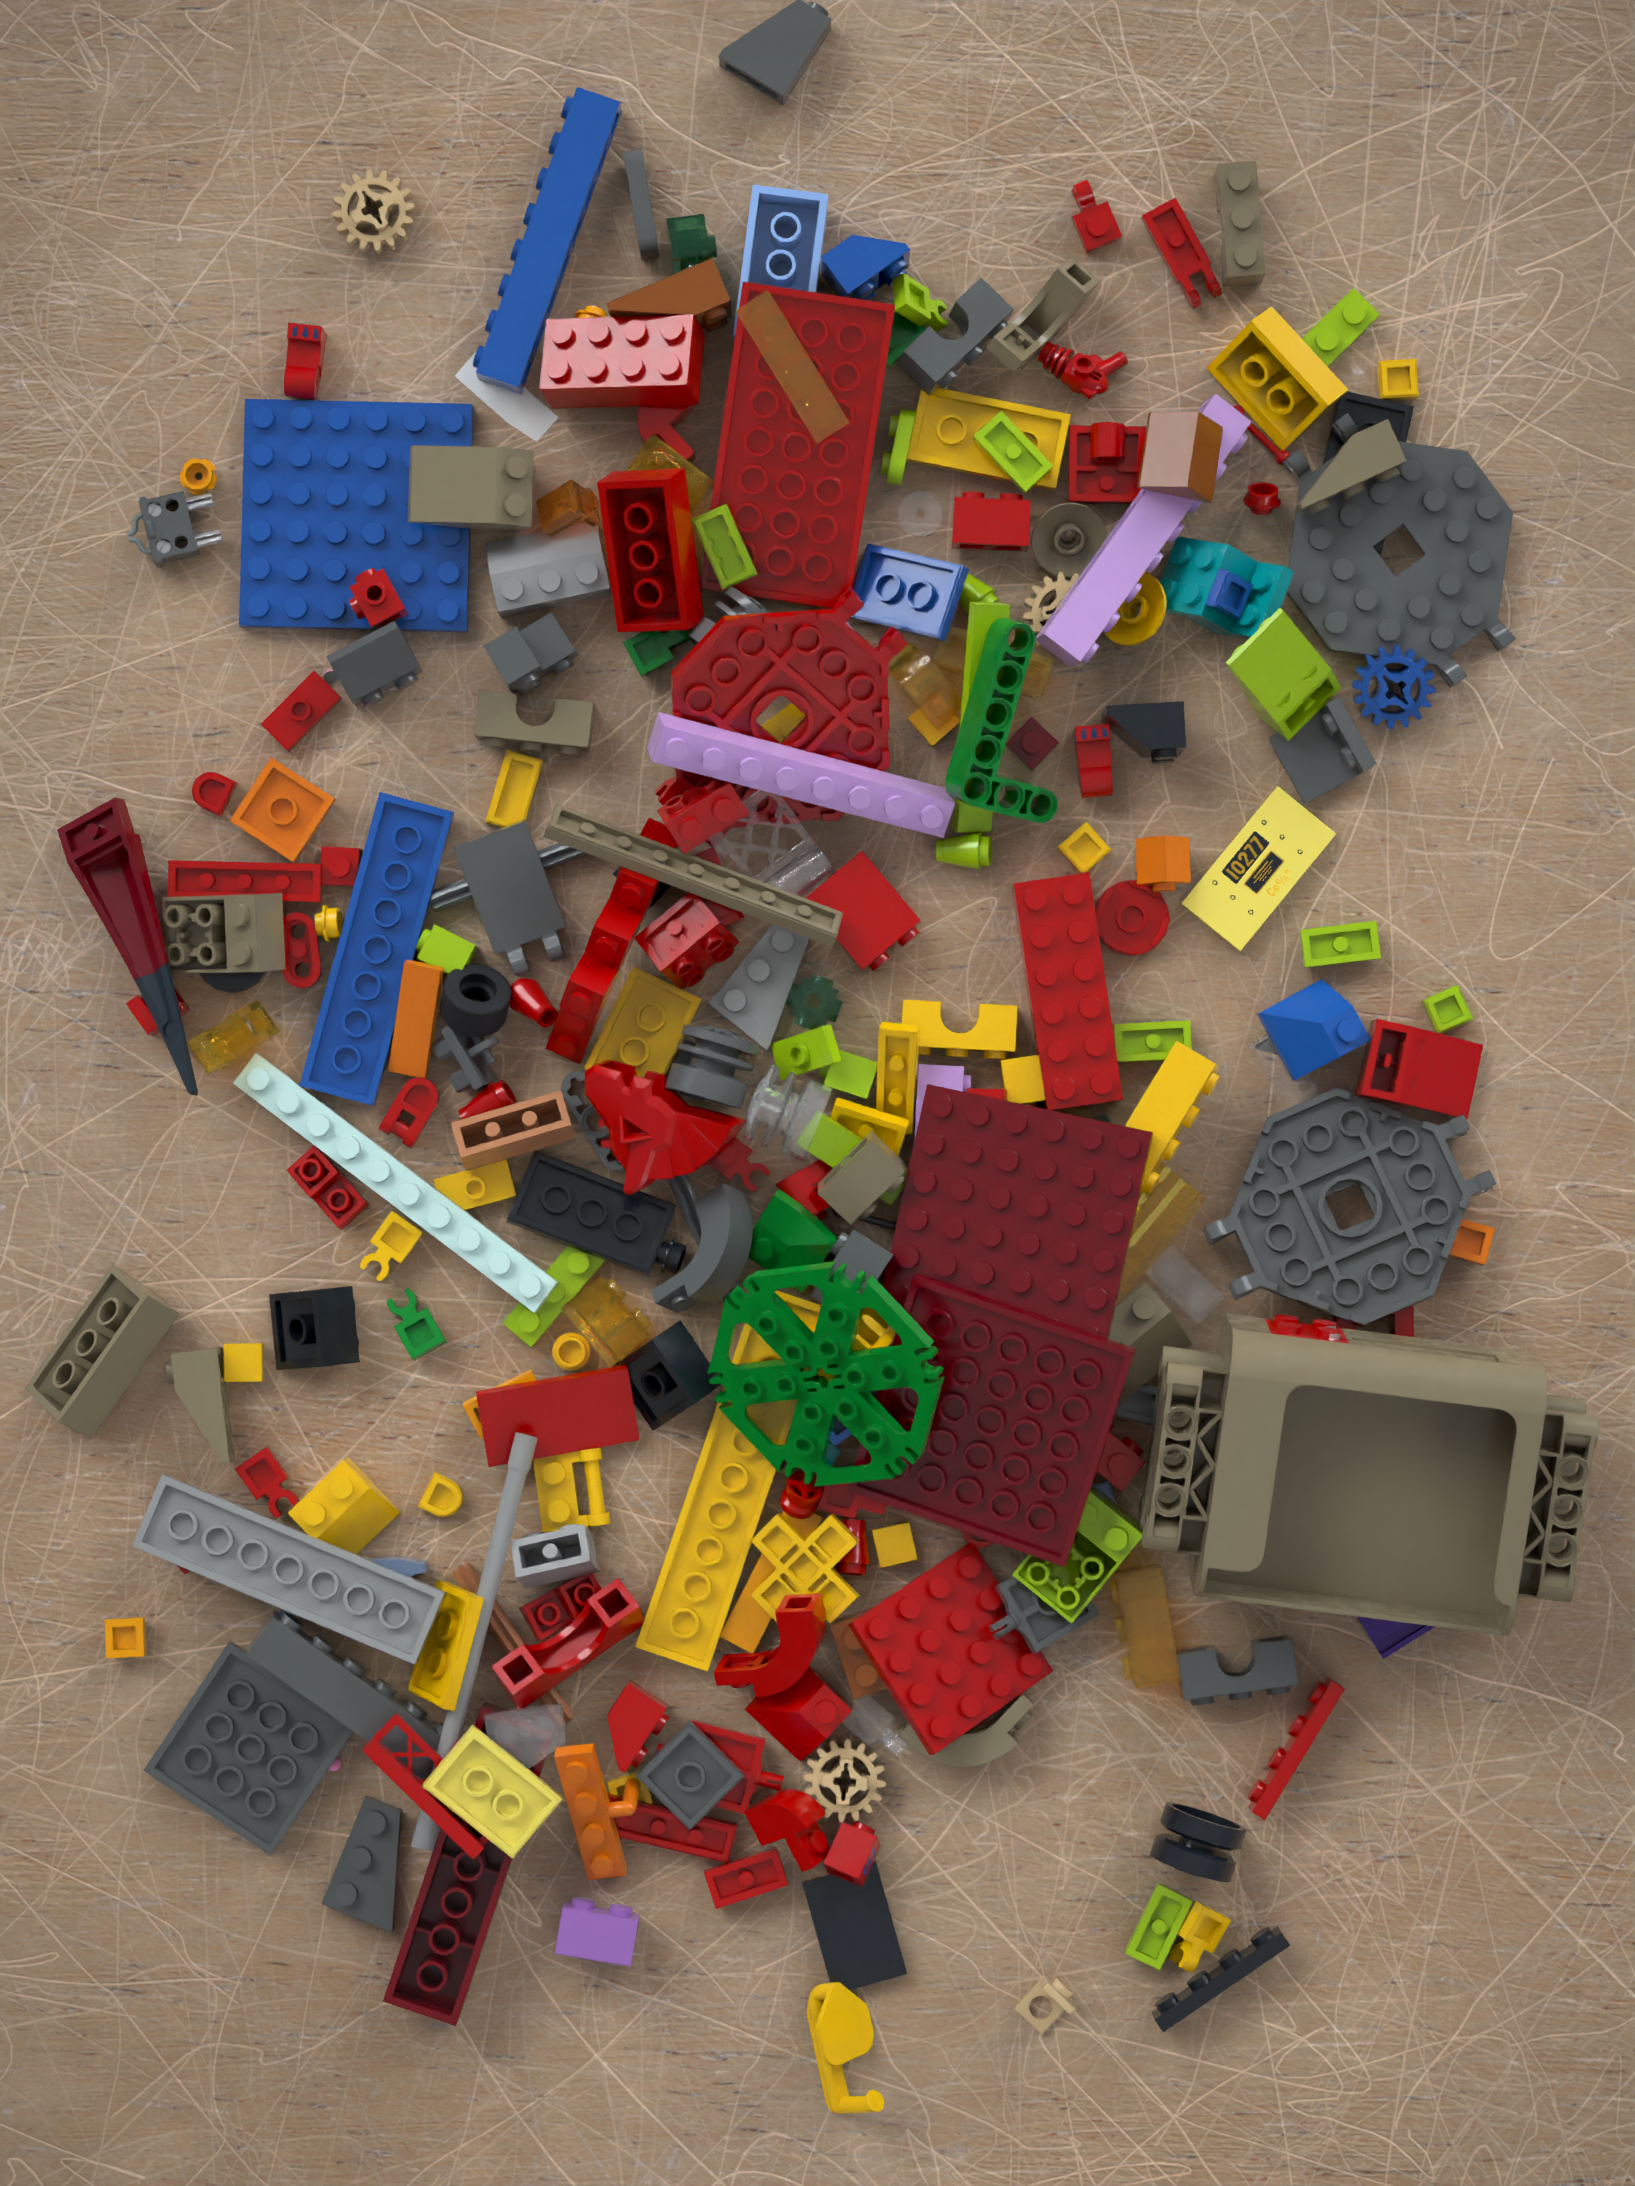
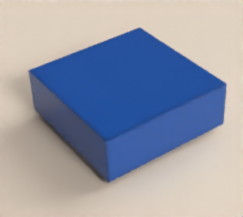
M1219 569L1205 605L1230 619L1240 620L1253 584L1228 570Z

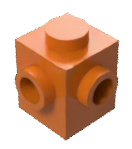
M1166 835L1137 838V884L1153 885V892L1176 891L1175 884L1191 883L1190 838Z

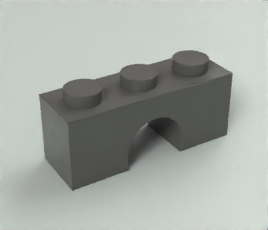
M980 278L955 302L948 315L959 326L962 337L956 340H948L939 336L929 326L903 351L897 365L928 396L938 387L944 391L959 376L956 370L964 363L971 366L985 351L982 346L1008 325L1007 321L1014 309L986 281Z
M1289 1635L1250 1640L1252 1650L1251 1661L1244 1670L1238 1673H1228L1220 1669L1216 1649L1213 1645L1175 1650L1181 1697L1184 1700H1191V1705H1204L1213 1703V1696L1228 1694L1229 1700H1240L1252 1697L1251 1691L1266 1689L1268 1695L1290 1692L1289 1686L1299 1685L1292 1638Z

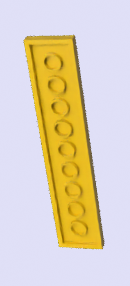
M776 1290V1294L814 1333L821 1305ZM744 1324L732 1363L744 1364L781 1359L749 1324ZM797 1399L751 1404L747 1406V1414L773 1443L784 1445L791 1427ZM722 1403L717 1404L635 1646L636 1648L707 1672L776 1471L774 1466L718 1408Z

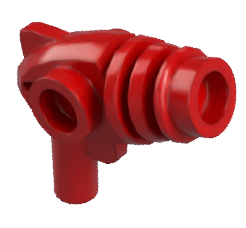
M1047 342L1037 358V361L1043 364L1044 369L1049 368L1050 373H1054V377L1057 379L1061 378V382L1069 386L1071 391L1083 394L1088 399L1093 398L1096 394L1106 392L1109 387L1107 376L1128 363L1127 357L1122 351L1103 361L1094 354L1088 356L1078 353L1074 356V350H1067L1065 347L1060 348L1059 344L1054 345L1051 342Z

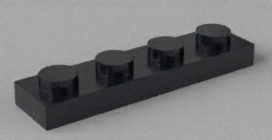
M1277 1926L1273 1930L1269 1927L1260 1930L1251 1937V1945L1240 1952L1238 1949L1231 1950L1219 1959L1220 1966L1210 1973H1207L1206 1970L1197 1973L1188 1980V1988L1177 1995L1174 1992L1168 1993L1158 2000L1155 2004L1157 2009L1152 2011V2015L1160 2029L1165 2032L1288 1948L1290 1944Z

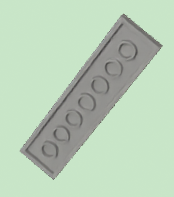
M162 1474L132 1544L135 1548L414 1665L418 1662L446 1594L445 1591L165 1474Z

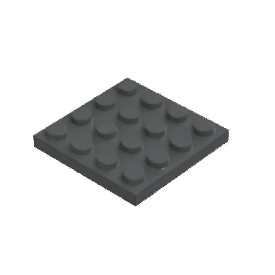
M230 1641L143 1771L269 1855H272L353 1731L246 1656L244 1649Z

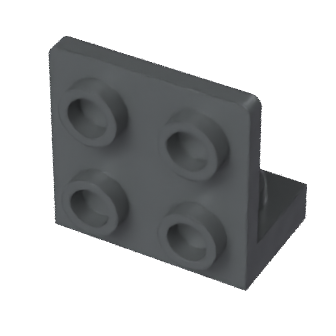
M1340 697L1330 701L1321 708L1289 741L1279 733L1269 738L1271 746L1303 803H1308L1377 764Z

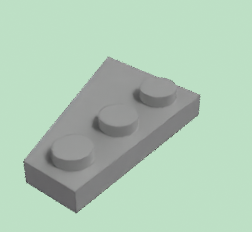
M772 924L708 1004L768 1051L810 938Z

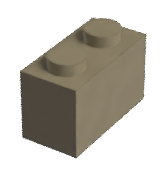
M871 1131L818 1183L817 1194L851 1225L858 1217L861 1220L867 1218L878 1204L875 1200L885 1191L888 1194L892 1193L903 1182L905 1178L902 1175L905 1172L904 1161Z

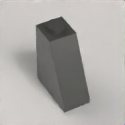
M796 0L722 49L718 56L719 66L784 106L831 31L829 13L813 1L806 4L802 0Z

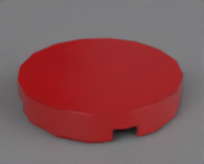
M1137 880L1118 882L1105 890L1095 907L1099 938L1102 944L1114 953L1126 956L1145 954L1155 948L1166 935L1170 921L1169 910L1160 892H1153V886L1137 884Z

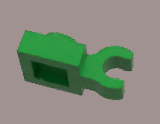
M690 629L671 630L663 634L661 631H643L626 640L623 644L640 676L644 677L675 660L670 649L690 641L687 637Z

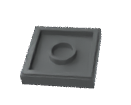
M691 1720L636 1773V1777L689 1830L745 1775Z

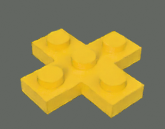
M778 1513L751 1540L777 1569L750 1596L776 1622L775 1612L785 1595L822 1593L826 1620L830 1624L860 1596L833 1568L859 1542L834 1514H831L805 1539Z

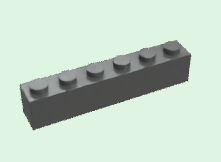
M274 1611L247 1647V1657L366 1741L397 1712L437 1752L443 1723H440L437 1727L426 1719L428 1713L412 1701H409L406 1705L396 1698L395 1694L397 1691L381 1679H378L375 1683L363 1674L366 1669L354 1659L347 1657L343 1660L332 1652L334 1646L323 1637L315 1635L312 1638L301 1630L303 1624L292 1615L285 1612L280 1617ZM397 1725L380 1740L390 1751H408V1736ZM412 1741V1751H422ZM398 1757L408 1767V1757ZM412 1757V1772L420 1779L428 1778L432 1773L434 1762L429 1757Z

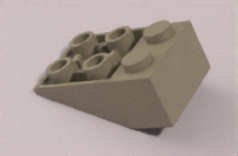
M282 893L162 897L163 939L171 973H234L286 970Z

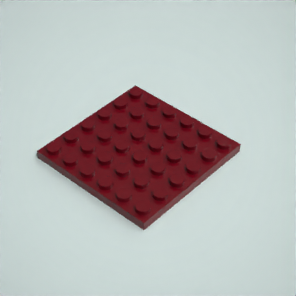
M927 1084L890 1251L893 1256L887 1264L883 1287L903 1307L912 1277L915 1274H919L1109 1340L1153 1132Z
M915 1274L912 1277L903 1309L934 1340L931 1346L937 1347L938 1352L934 1358L926 1359L930 1366H943V1371L937 1378L945 1376L925 1451L913 1465L905 1457L900 1456L907 1467L902 1474H897L895 1478L849 1483L847 1491L1066 1567L1136 1349ZM895 1333L892 1346L902 1345L900 1336ZM908 1387L878 1390L875 1399L906 1432L910 1431L919 1402L917 1393ZM862 1444L855 1466L871 1463V1454Z

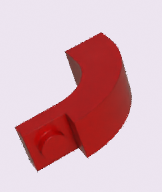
M822 1593L785 1595L775 1612L780 1634V1645L766 1652L724 1654L714 1671L716 1685H730L733 1688H743L753 1684L757 1698L782 1692L796 1683L810 1666L824 1637L826 1614Z

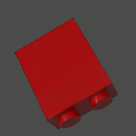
M860 851L806 897V899L844 913L836 941L862 972L867 967H870L874 972L890 958L886 951L898 942L903 947L920 933L915 928L921 922L919 917L863 851Z

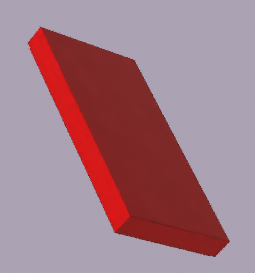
M627 1364L476 1391L489 1467L508 1464L515 1432L538 1437L533 1459L639 1440Z

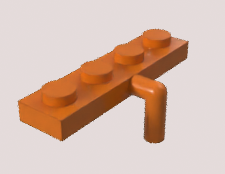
M594 1743L556 1747L554 1758L588 1880L624 1877L627 1864L614 1817L631 1816L635 1813L641 1786L640 1782L637 1779H628L625 1783L622 1801L609 1802Z

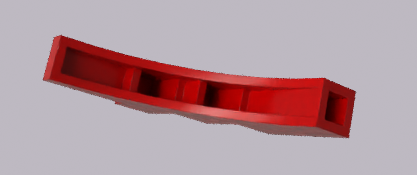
M649 817L640 835L678 849L679 846L666 825ZM621 867L611 895L594 924L585 951L568 980L559 1005L560 1010L545 1049L578 1064L581 1063L617 976L634 941V937L638 933L662 883L661 881Z

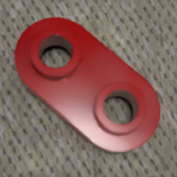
M293 912L283 917L286 970H282L285 980L290 985L306 989L314 986L322 975L319 939L313 919L306 914ZM297 925H302L305 929V935L301 939H295L292 936V930ZM301 963H307L310 967V972L305 977H300L297 974V967Z

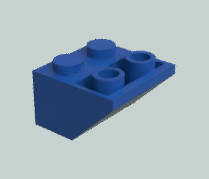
M851 235L821 256V275L836 296L872 301L876 297L874 291L886 283L889 287L893 286L892 280L902 273L907 275L905 269L909 267L910 248L906 243Z

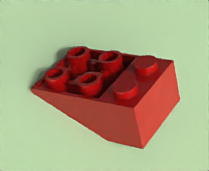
M1380 1019L1372 1020L1368 1033L1371 1040L1366 1043L1355 1095L1454 1117L1464 1114L1465 1119H1468L1483 1045L1417 1027Z

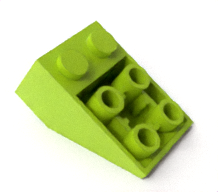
M1281 608L1271 617L1265 619L1260 624L1258 630L1244 644L1238 646L1231 657L1225 662L1257 716L1287 741L1342 688L1332 669Z
M1092 1485L1066 1567L1028 1554L1012 1575L1072 1624L1141 1540L1143 1530L1138 1528V1521Z

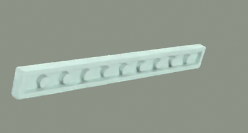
M259 1053L254 1054L233 1082L238 1088L532 1312L536 1313L559 1283L313 1094L299 1086L297 1082Z

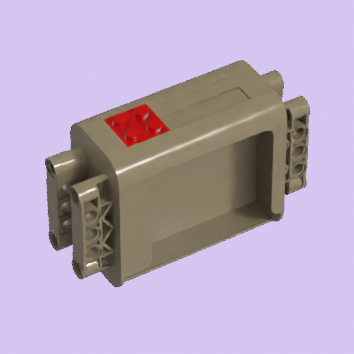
M1224 1314L1217 1353L1162 1346L1143 1495L1139 1504L1137 1524L1138 1528L1143 1530V1549L1189 1554V1576L1195 1596L1506 1636L1509 1634L1514 1621L1518 1596L1568 1603L1572 1601L1592 1460L1598 1440L1599 1418L1594 1415H1586L1585 1399L1547 1394V1372L1534 1352L1337 1328L1336 1322L1323 1319H1314L1313 1324L1298 1323L1297 1317L1283 1314L1275 1315L1274 1320ZM1576 1462H1578L1579 1468L1578 1471L1575 1473ZM1572 1500L1573 1506L1572 1509L1569 1511L1570 1501ZM1565 1538H1566V1539H1567V1545H1566V1547L1564 1548V1540H1565Z

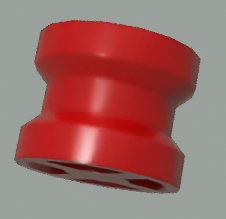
M803 1470L795 1471L788 1478L786 1488L783 1490L780 1498V1506L783 1511L796 1519H806L814 1515L818 1501L824 1492V1486L814 1487L817 1475L814 1476L808 1485L804 1484L805 1473Z

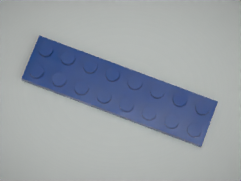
M379 793L299 1086L375 1106L393 1040L403 965L406 960H415L416 945L422 934L430 905L429 899L435 887L454 812L386 793Z

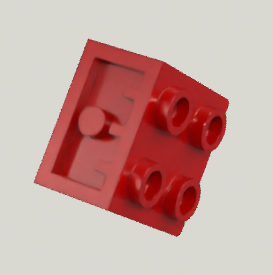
M690 892L634 937L660 972L682 990L699 983L705 976V971L715 963H721L728 959L734 952V947L739 944L738 939L718 920L702 898Z

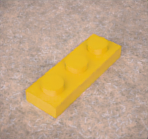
M881 1022L878 1037L876 1110L910 1120L906 1134L913 1135L916 1118L919 1026Z

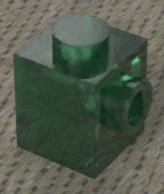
M704 214L666 219L667 243L673 275L717 257L715 235L707 234Z

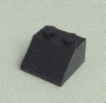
M1184 701L1109 705L1105 707L1101 715L1103 724H1110V730L1141 758L1151 757V763L1153 764L1174 762V758L1180 756L1186 748Z
M352 1286L269 1294L276 1370L325 1367L360 1362Z
M681 1320L612 1366L627 1364L633 1402L653 1431L722 1385L719 1383L710 1384L709 1379L716 1372L708 1374L710 1363Z

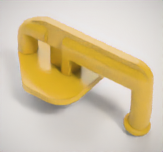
M839 1982L816 1985L810 1992L808 1999L807 2018L828 2108L836 2114L880 2112L884 2108V2099L877 2090H870L864 2096H849L842 2065L867 2053L872 2047L874 2030L867 2004Z

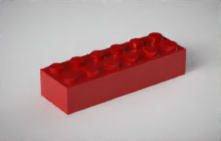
M1090 872L1013 883L1012 893L1036 1055H1039L1045 1100L1043 1101L1044 1109L1053 1111L1123 1100Z

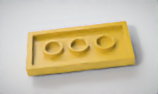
M937 388L928 396L921 389L907 461L1013 482L973 440V436L1002 410L1053 465V469L1033 487L1055 491L1071 414L947 389L943 391L941 388Z

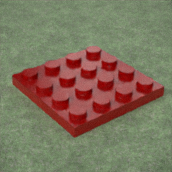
M972 1542L965 1544L848 1623L851 1631L929 1755H934L1053 1672L1041 1650L1032 1654L1022 1635L1015 1629L998 1640L993 1637L992 1634L1004 1628V1626L990 1632L989 1625L1006 1617V1609L994 1588L999 1584Z

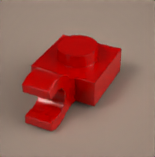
M1088 180L1073 185L1071 191L1081 213L1072 216V221L1086 254L1121 239L1122 234L1108 201L1096 205Z
M849 1483L825 1485L818 1507L822 1511L855 1519L858 1508L884 1515L887 1504L847 1491Z

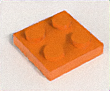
M271 757L233 814L230 822L296 863L336 799Z

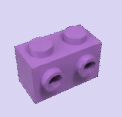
M572 1898V1903L565 1901L562 1907L555 1954L631 1967L640 1914L632 1913V1907L621 1904H610V1909L595 1907V1901L586 1898Z

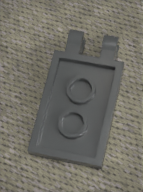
M525 819L453 846L494 953L497 954L506 950L515 976L530 971L521 944L542 937L551 962L564 958L565 952L556 931L565 928L566 924Z

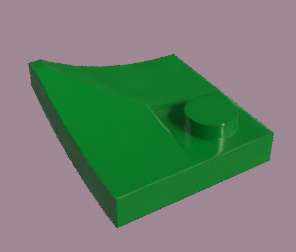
M778 1189L753 1228L748 1258L766 1270L822 1263L837 1241V1238L810 1211ZM808 1285L794 1288L803 1293Z

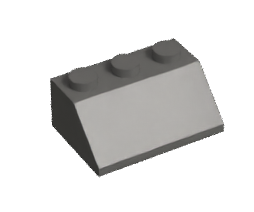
M596 520L485 544L497 611L501 619L612 595Z

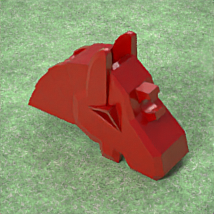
M610 1059L594 1064L584 1073L585 1095L601 1117L598 1125L599 1127L607 1126L610 1139L602 1140L601 1146L602 1148L612 1149V1153L626 1170L623 1192L626 1195H631L640 1189L650 1186L656 1179H671L680 1175H687L710 1164L711 1160L720 1155L732 1143V1140L747 1121L701 1107L690 1106L675 1091L665 1087L666 1075L647 1070L644 1078L638 1077L635 1066Z

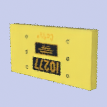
M1277 786L1191 890L1181 905L1240 952L1336 833Z

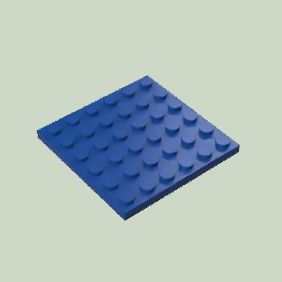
M245 399L239 626L242 628L373 630L367 618L364 617L359 620L348 600L353 598L354 595L349 587L356 583L354 578L362 572L371 568H375L377 572L383 568L409 613L395 621L402 631L468 633L471 529L408 523L410 446H473V404Z

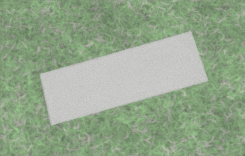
M475 352L457 372L455 377L507 423L537 442L557 420L558 416L525 387L521 395L479 380L476 374L477 368L473 367Z

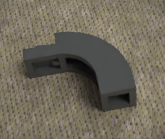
M721 1183L694 1201L701 1226V1239L698 1250L686 1268L652 1290L656 1304L677 1313L690 1309L697 1301L712 1307L731 1290L740 1277L747 1262L752 1243V1215L746 1194L724 1183Z

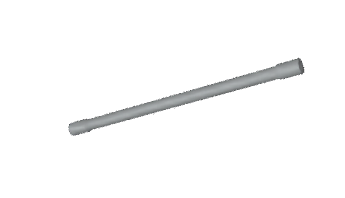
M515 1432L508 1460V1472L477 1595L484 1598L455 1711L447 1710L437 1753L443 1759L450 1752L453 1744L461 1737L526 1475L530 1470L538 1439L535 1436ZM423 1810L419 1813L411 1846L425 1851H433L440 1827Z

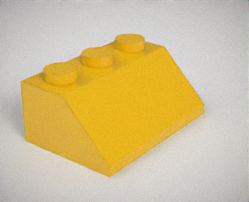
M1272 306L1251 320L1207 367L1208 371L1281 450L1288 448L1348 391L1346 386Z

